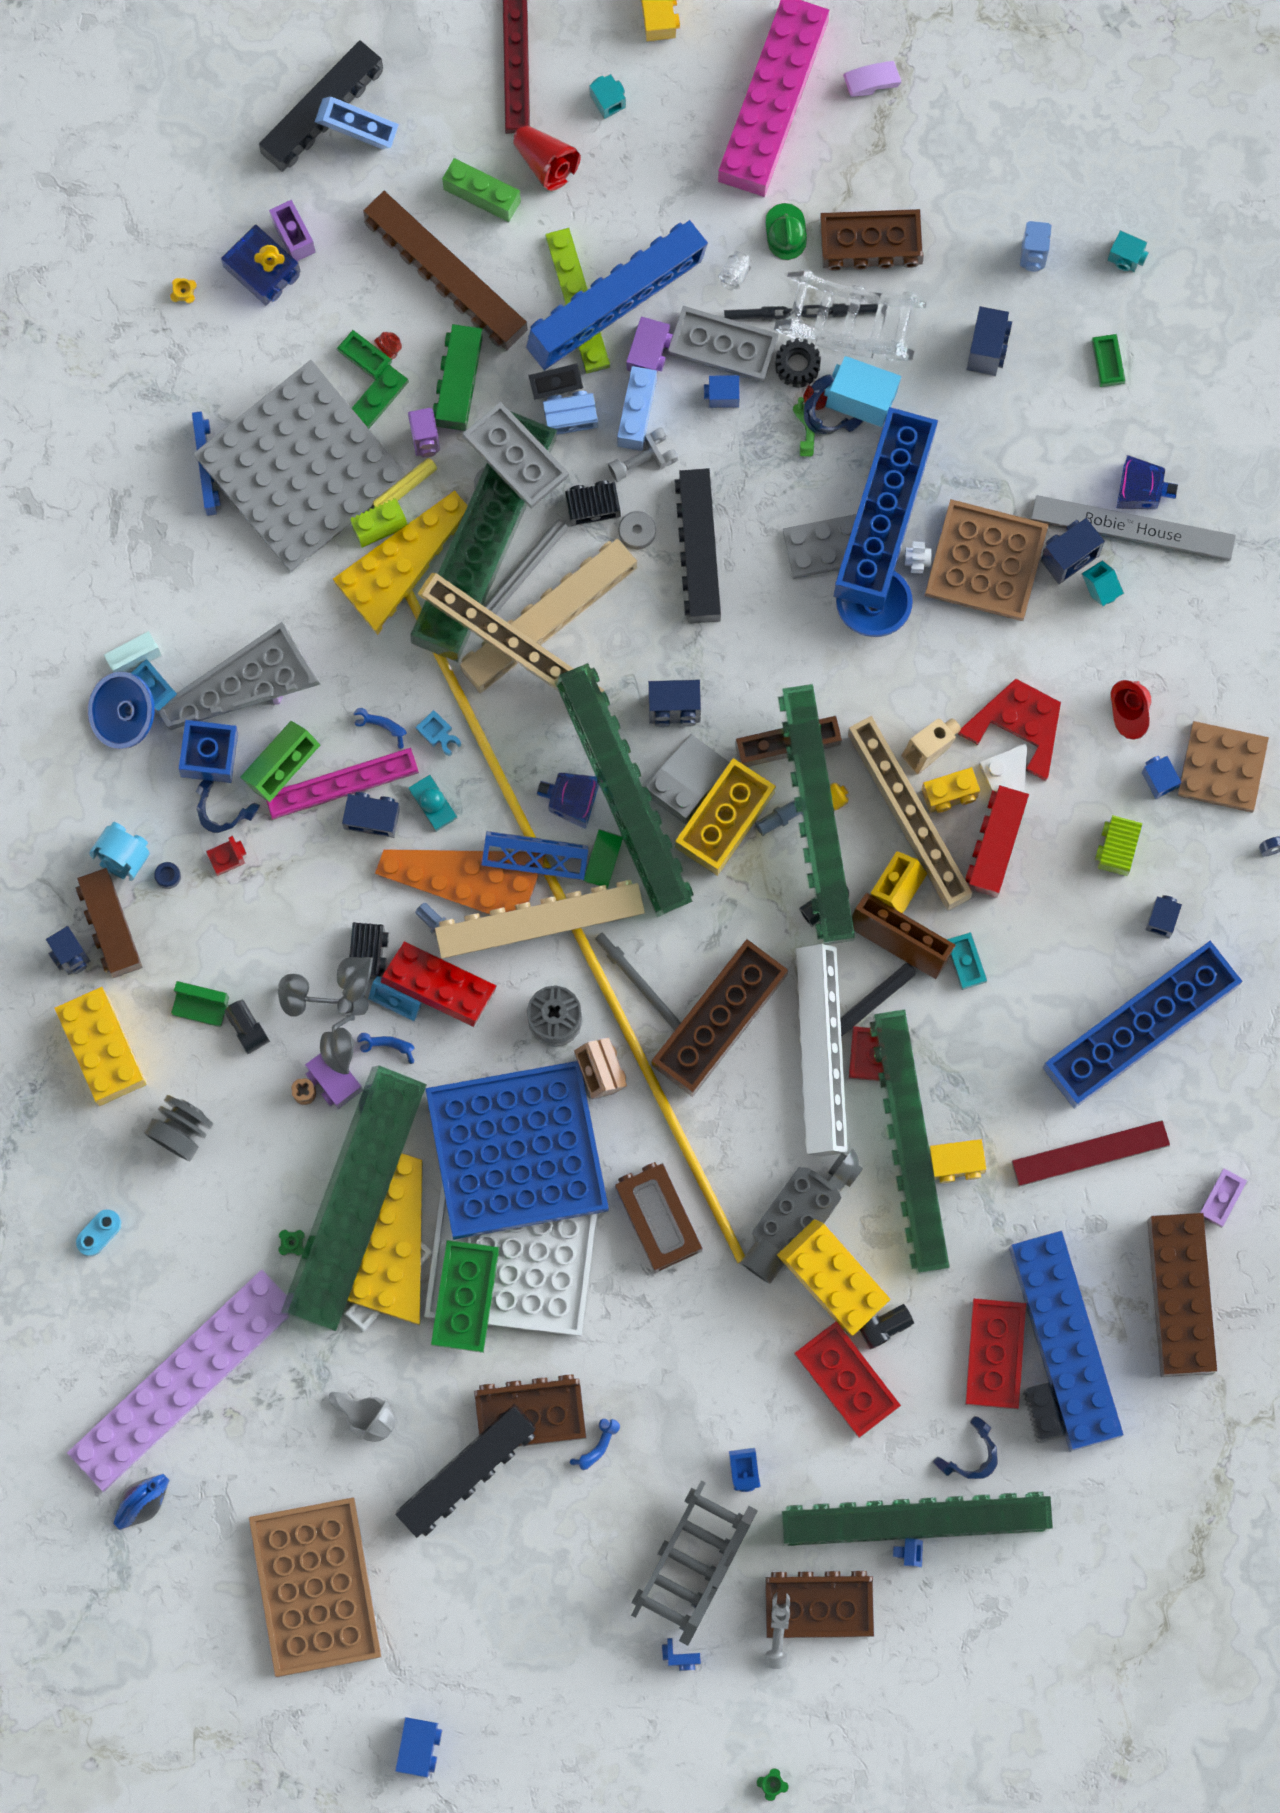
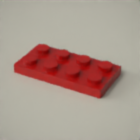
M405 941L381 979V983L472 1027L477 1023L497 985Z
M973 1298L965 1405L1019 1409L1026 1303Z
M837 1321L794 1353L858 1438L901 1406Z

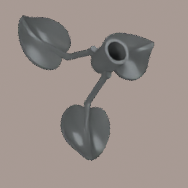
M349 957L342 960L339 964L337 983L339 987L344 989L342 991L344 996L341 999L308 997L309 982L305 977L296 973L285 975L278 984L280 1006L289 1016L296 1017L301 1015L305 1011L306 1001L337 1004L338 1011L347 1016L332 1026V1032H324L320 1040V1053L324 1062L332 1070L341 1074H349L354 1044L351 1033L347 1029L339 1027L349 1021H354L355 1016L364 1015L368 1010V1000L364 994L371 974L373 960L371 957Z

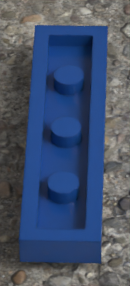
M202 411L192 413L197 450L208 442L207 434H211L209 419H204ZM198 462L204 509L207 516L217 515L216 506H221L219 491H214L213 482L215 481Z

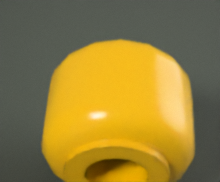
M834 782L822 790L821 797L829 809L836 811L848 803L846 795L849 792L844 785L840 787L838 783Z

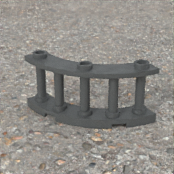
M702 1480L696 1490L691 1487L684 1501L688 1506L670 1542L664 1540L658 1551V1555L662 1557L644 1591L638 1589L631 1602L636 1605L631 1614L635 1618L643 1606L679 1625V1629L683 1631L679 1641L689 1646L758 1512L755 1508L748 1506L744 1515L741 1513L737 1515L701 1496L700 1494L706 1484ZM697 1505L733 1524L732 1527L736 1531L732 1539L726 1538L724 1540L688 1521L687 1519L694 1506ZM682 1530L720 1549L719 1552L723 1556L717 1567L713 1565L709 1567L673 1548ZM668 1557L706 1577L705 1580L709 1581L703 1594L700 1592L696 1594L660 1575ZM656 1584L692 1603L691 1607L695 1608L692 1616L687 1614L683 1616L649 1598L648 1594L653 1585Z

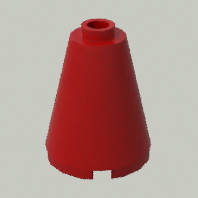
M531 126L520 127L514 134V146L543 187L550 191L557 190L568 182L565 178L570 173L573 175L576 173L581 155L575 147Z

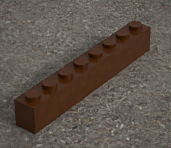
M385 190L363 210L365 225L372 232L378 231L383 236L382 240L391 249L395 247L400 252V257L408 265L412 263L417 267L418 274L425 281L430 279L436 285L435 289L444 298L448 296L454 302V307L461 314L466 313L472 318V324L476 328L484 329L489 334L488 337L497 347L502 346L507 351L528 331L527 321Z

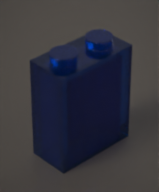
M257 224L221 257L223 267L265 306L271 301L275 302L288 284L292 285L297 281L301 272L299 263ZM266 245L275 246L279 254H283L285 259L282 264H277L270 272L265 271L263 266L254 260L255 254L259 253V250Z

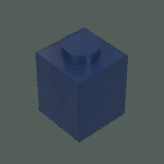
M1157 896L1145 930L1170 938L1182 904L1177 903V899L1171 896Z

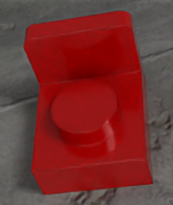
M231 836L228 838V842L206 851L217 876L246 864L242 856L247 853L241 840L236 842L234 837Z

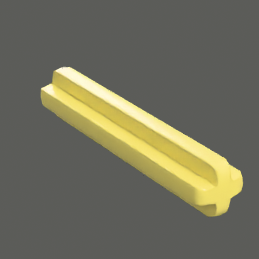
M427 458L373 501V506L379 507V504L388 503V500L392 501L393 498L398 501L437 470L436 464L433 460Z

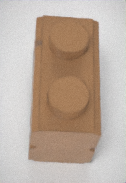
M609 1037L587 1042L574 1050L592 1099L615 1094L627 1087L626 1075L620 1068L617 1060V1051L611 1044Z

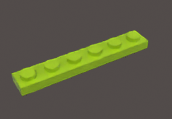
M570 228L545 234L565 305L570 303V299L579 291L586 292L588 290ZM601 332L578 347L586 374L610 368Z

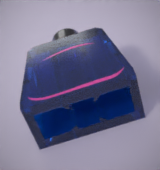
M1127 455L1123 466L1116 508L1157 509L1161 497L1176 498L1178 484L1164 482L1165 468Z
M558 773L555 784L540 781L537 796L550 799L548 805L550 813L586 829L599 789L600 777Z

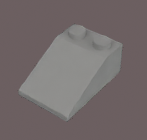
M691 734L647 784L645 795L686 825L730 762Z

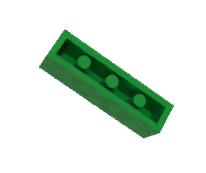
M452 324L451 332H446L445 347H448L447 356H442L440 370L444 371L443 379H438L436 394L440 396L438 403L433 404V413L437 427L460 431L467 430L483 341L482 328Z

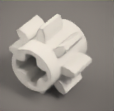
M913 541L912 547H906L904 565L911 567V573L923 574L924 567L930 568L931 549L925 548V542Z

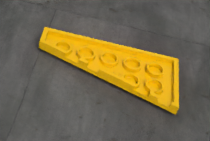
M455 490L333 578L337 587L377 635L383 629L382 625L397 611L396 607L401 600L409 595L430 567L429 563L435 555L438 556L443 550V545L450 535L455 534L471 513L469 506Z
M397 1152L345 1301L420 1326L423 1161Z

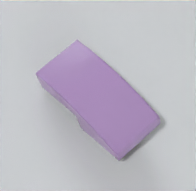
M894 61L867 65L846 72L843 75L851 97L873 95L876 89L897 88L901 84Z

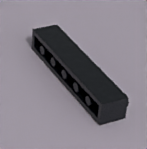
M359 40L259 143L261 154L282 172L287 167H292L297 162L299 155L304 150H308L313 146L315 138L321 132L325 133L329 129L315 122L322 99L333 97L349 104L355 97L359 98L371 80H377L382 74V58Z
M710 468L679 470V479H674L675 494H680L681 503H676L677 518H682L683 527H678L679 543L684 542L685 549L684 552H680L681 567H686L687 575L682 576L683 591H688V600L684 601L685 616H690V624L720 622L721 608Z
M514 1403L398 1508L395 1515L416 1538L421 1534L427 1536L436 1527L434 1522L441 1516L444 1519L447 1518L456 1509L454 1504L462 1498L465 1501L476 1491L474 1486L480 1480L485 1483L496 1473L494 1468L500 1462L505 1465L515 1456L514 1449L520 1444L524 1447L535 1437L533 1432L536 1430V1426Z

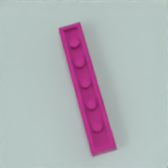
M407 748L284 787L270 802L267 800L266 802L273 820L346 797L348 794H355V792L365 791L418 774L419 771L412 749Z

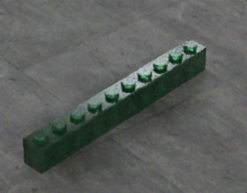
M813 684L782 688V696L777 697L779 711H784L786 721L782 722L783 736L789 738L790 746L786 747L788 762H793L794 772H790L792 788L797 787L798 797H794L796 813L801 812L802 822L798 823L800 838H805L807 847L802 848L804 863H809L811 873H807V882L809 889H814L815 898L811 899L813 914H818L819 924H815L817 940L822 939V943L825 945L854 941L855 933Z
M904 1009L874 1014L873 1021L869 1022L871 1037H876L878 1047H874V1057L876 1063H881L882 1072L878 1073L880 1089L885 1088L886 1098L882 1099L884 1113L890 1116L891 1124H887L889 1140L894 1139L895 1150H891L893 1165H898L900 1175L896 1176L898 1192L903 1191L904 1201L900 1202L902 1217H907L909 1226L904 1228L906 1242L912 1244L913 1253L909 1254L911 1269H916L917 1275L948 1270L950 1265L906 1011Z

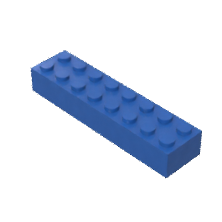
M691 220L684 224L681 222L676 224L669 231L670 234L664 238L659 236L651 242L647 250L644 252L642 250L637 251L631 256V261L625 265L622 263L618 264L611 270L609 276L604 279L602 277L596 279L590 285L591 288L586 292L579 291L570 299V303L565 306L562 304L557 306L550 313L551 316L545 320L540 318L531 325L526 348L544 371L702 262L708 242Z
M889 407L837 577L833 597L883 610L936 434L938 420Z
M1210 940L1045 1062L1043 1069L1075 1109L1238 988L1242 980Z
M1058 1231L1012 1244L1009 1247V1251L1046 1375L1052 1388L1069 1452L1122 1437L1124 1435L1063 1232Z

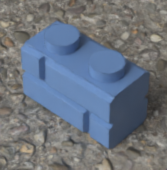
M1034 221L1026 223L1020 258V266L1032 272L1045 268L1050 248L1051 224Z

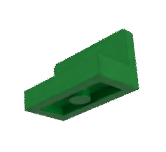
M176 981L174 988L176 997L171 1011L172 1015L221 1027L225 1016L224 1010L227 1008L229 1001L228 994Z

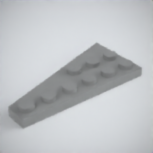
M280 622L177 692V695L158 712L167 728L173 730L185 726V720L203 721L320 685V682L286 625Z

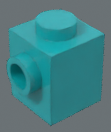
M611 74L606 77L600 76L589 85L590 97L604 119L626 108L624 87L619 80L615 81Z
M1120 230L1107 261L1116 264L1123 271L1130 270L1135 272L1137 266H1143L1149 253L1145 251L1147 242Z
M1103 560L1081 573L1090 596L1102 606L1112 603L1116 598L1124 594L1115 570Z

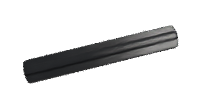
M905 963L840 1017L841 1037L916 975L913 966Z

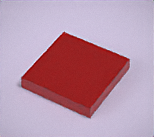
M854 1026L852 1029L849 1079L901 1083L905 1031Z

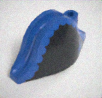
M164 1474L137 1481L127 1487L121 1496L113 1524L121 1530L152 1519L161 1507L169 1479Z

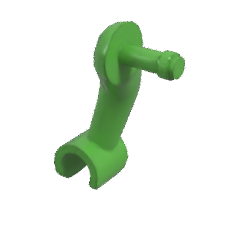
M799 397L798 404L793 406V412L803 423L806 430L805 441H800V456L811 457L814 454L815 433L808 428L804 421V399Z

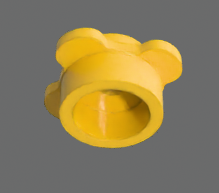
M273 245L263 246L259 253H256L254 256L255 262L260 263L267 272L272 271L277 264H282L285 260L284 255L279 254L278 249Z
M185 278L174 279L172 281L173 292L170 294L171 300L173 302L185 301L188 304L193 303L195 300L193 295L194 289L197 287L196 282Z

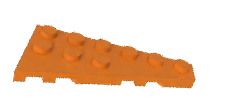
M384 849L375 872L376 875L490 914L491 910L504 907L506 912L516 910L515 905L530 902L539 877L538 873L482 866L483 851ZM489 851L488 860L499 861L506 854L503 851ZM517 852L512 856L516 863L521 865L526 864L532 859L527 852ZM532 852L534 856H537L539 854L536 852ZM546 854L538 859V862L541 864V866L543 865ZM509 858L506 861H504L507 863H512ZM535 862L530 865L538 867Z

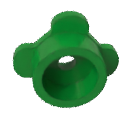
M284 1229L279 1233L281 1246L278 1248V1251L281 1255L295 1254L300 1256L304 1253L302 1240L305 1238V1234L302 1230L288 1232ZM291 1240L294 1241V1244H293V1245H290V1244H289V1242H290Z
M776 1768L771 1769L770 1773L765 1777L757 1779V1786L763 1789L765 1798L768 1801H773L778 1794L788 1791V1783L782 1780L780 1771ZM774 1782L775 1787H771L770 1783Z

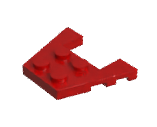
M1015 679L969 720L958 732V735L979 745L990 723L1008 731L1037 747L1026 771L1046 781L1050 771L1061 702Z

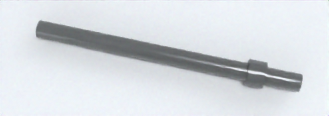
M603 932L600 933L595 940L607 952L606 956L608 959L620 967L675 1031L681 1023L679 1019L624 957L625 953L619 946L615 947Z

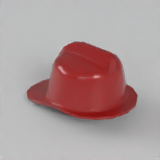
M1118 681L1113 685L1110 692L1115 726L1125 738L1139 739L1147 733L1149 728V708L1152 703L1150 692L1139 681Z

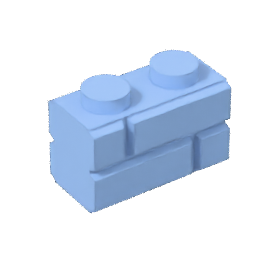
M577 391L571 397L562 398L561 395H553L548 397L547 401H543L548 436L598 428L593 393L587 394L586 391Z

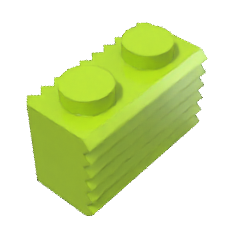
M395 498L392 501L388 500V503L384 502L383 505L379 504V507L370 508L369 511L361 513L360 516L351 517L353 531L362 548L398 532L407 525L406 517Z
M1112 815L1110 822H1104L1101 836L1106 838L1104 845L1098 846L1095 860L1099 861L1098 869L1128 876L1142 823Z

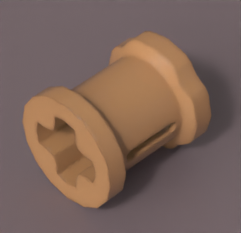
M306 1078L297 1079L293 1082L291 1089L295 1101L301 1105L311 1104L316 1098V1089L313 1083ZM300 1087L303 1089L307 1088L309 1094L307 1096L304 1094L300 1096L298 1089Z

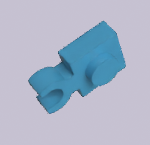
M434 710L415 727L433 747L440 743L443 752L447 756L452 755V752L447 748L449 743H455L458 747L461 746V741L458 737L448 735L452 731V727Z

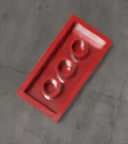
M999 785L997 791L992 790L987 808L992 810L990 816H984L979 831L984 836L982 841L977 839L972 857L977 859L975 865H969L965 877L972 891L995 898L998 897L1028 801V793Z

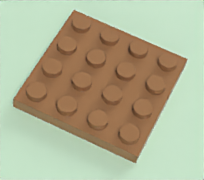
M950 499L925 596L1024 621L1049 524Z

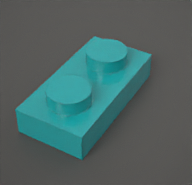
M969 932L947 939L956 945L951 954V959L961 989L964 990L987 983L972 933Z

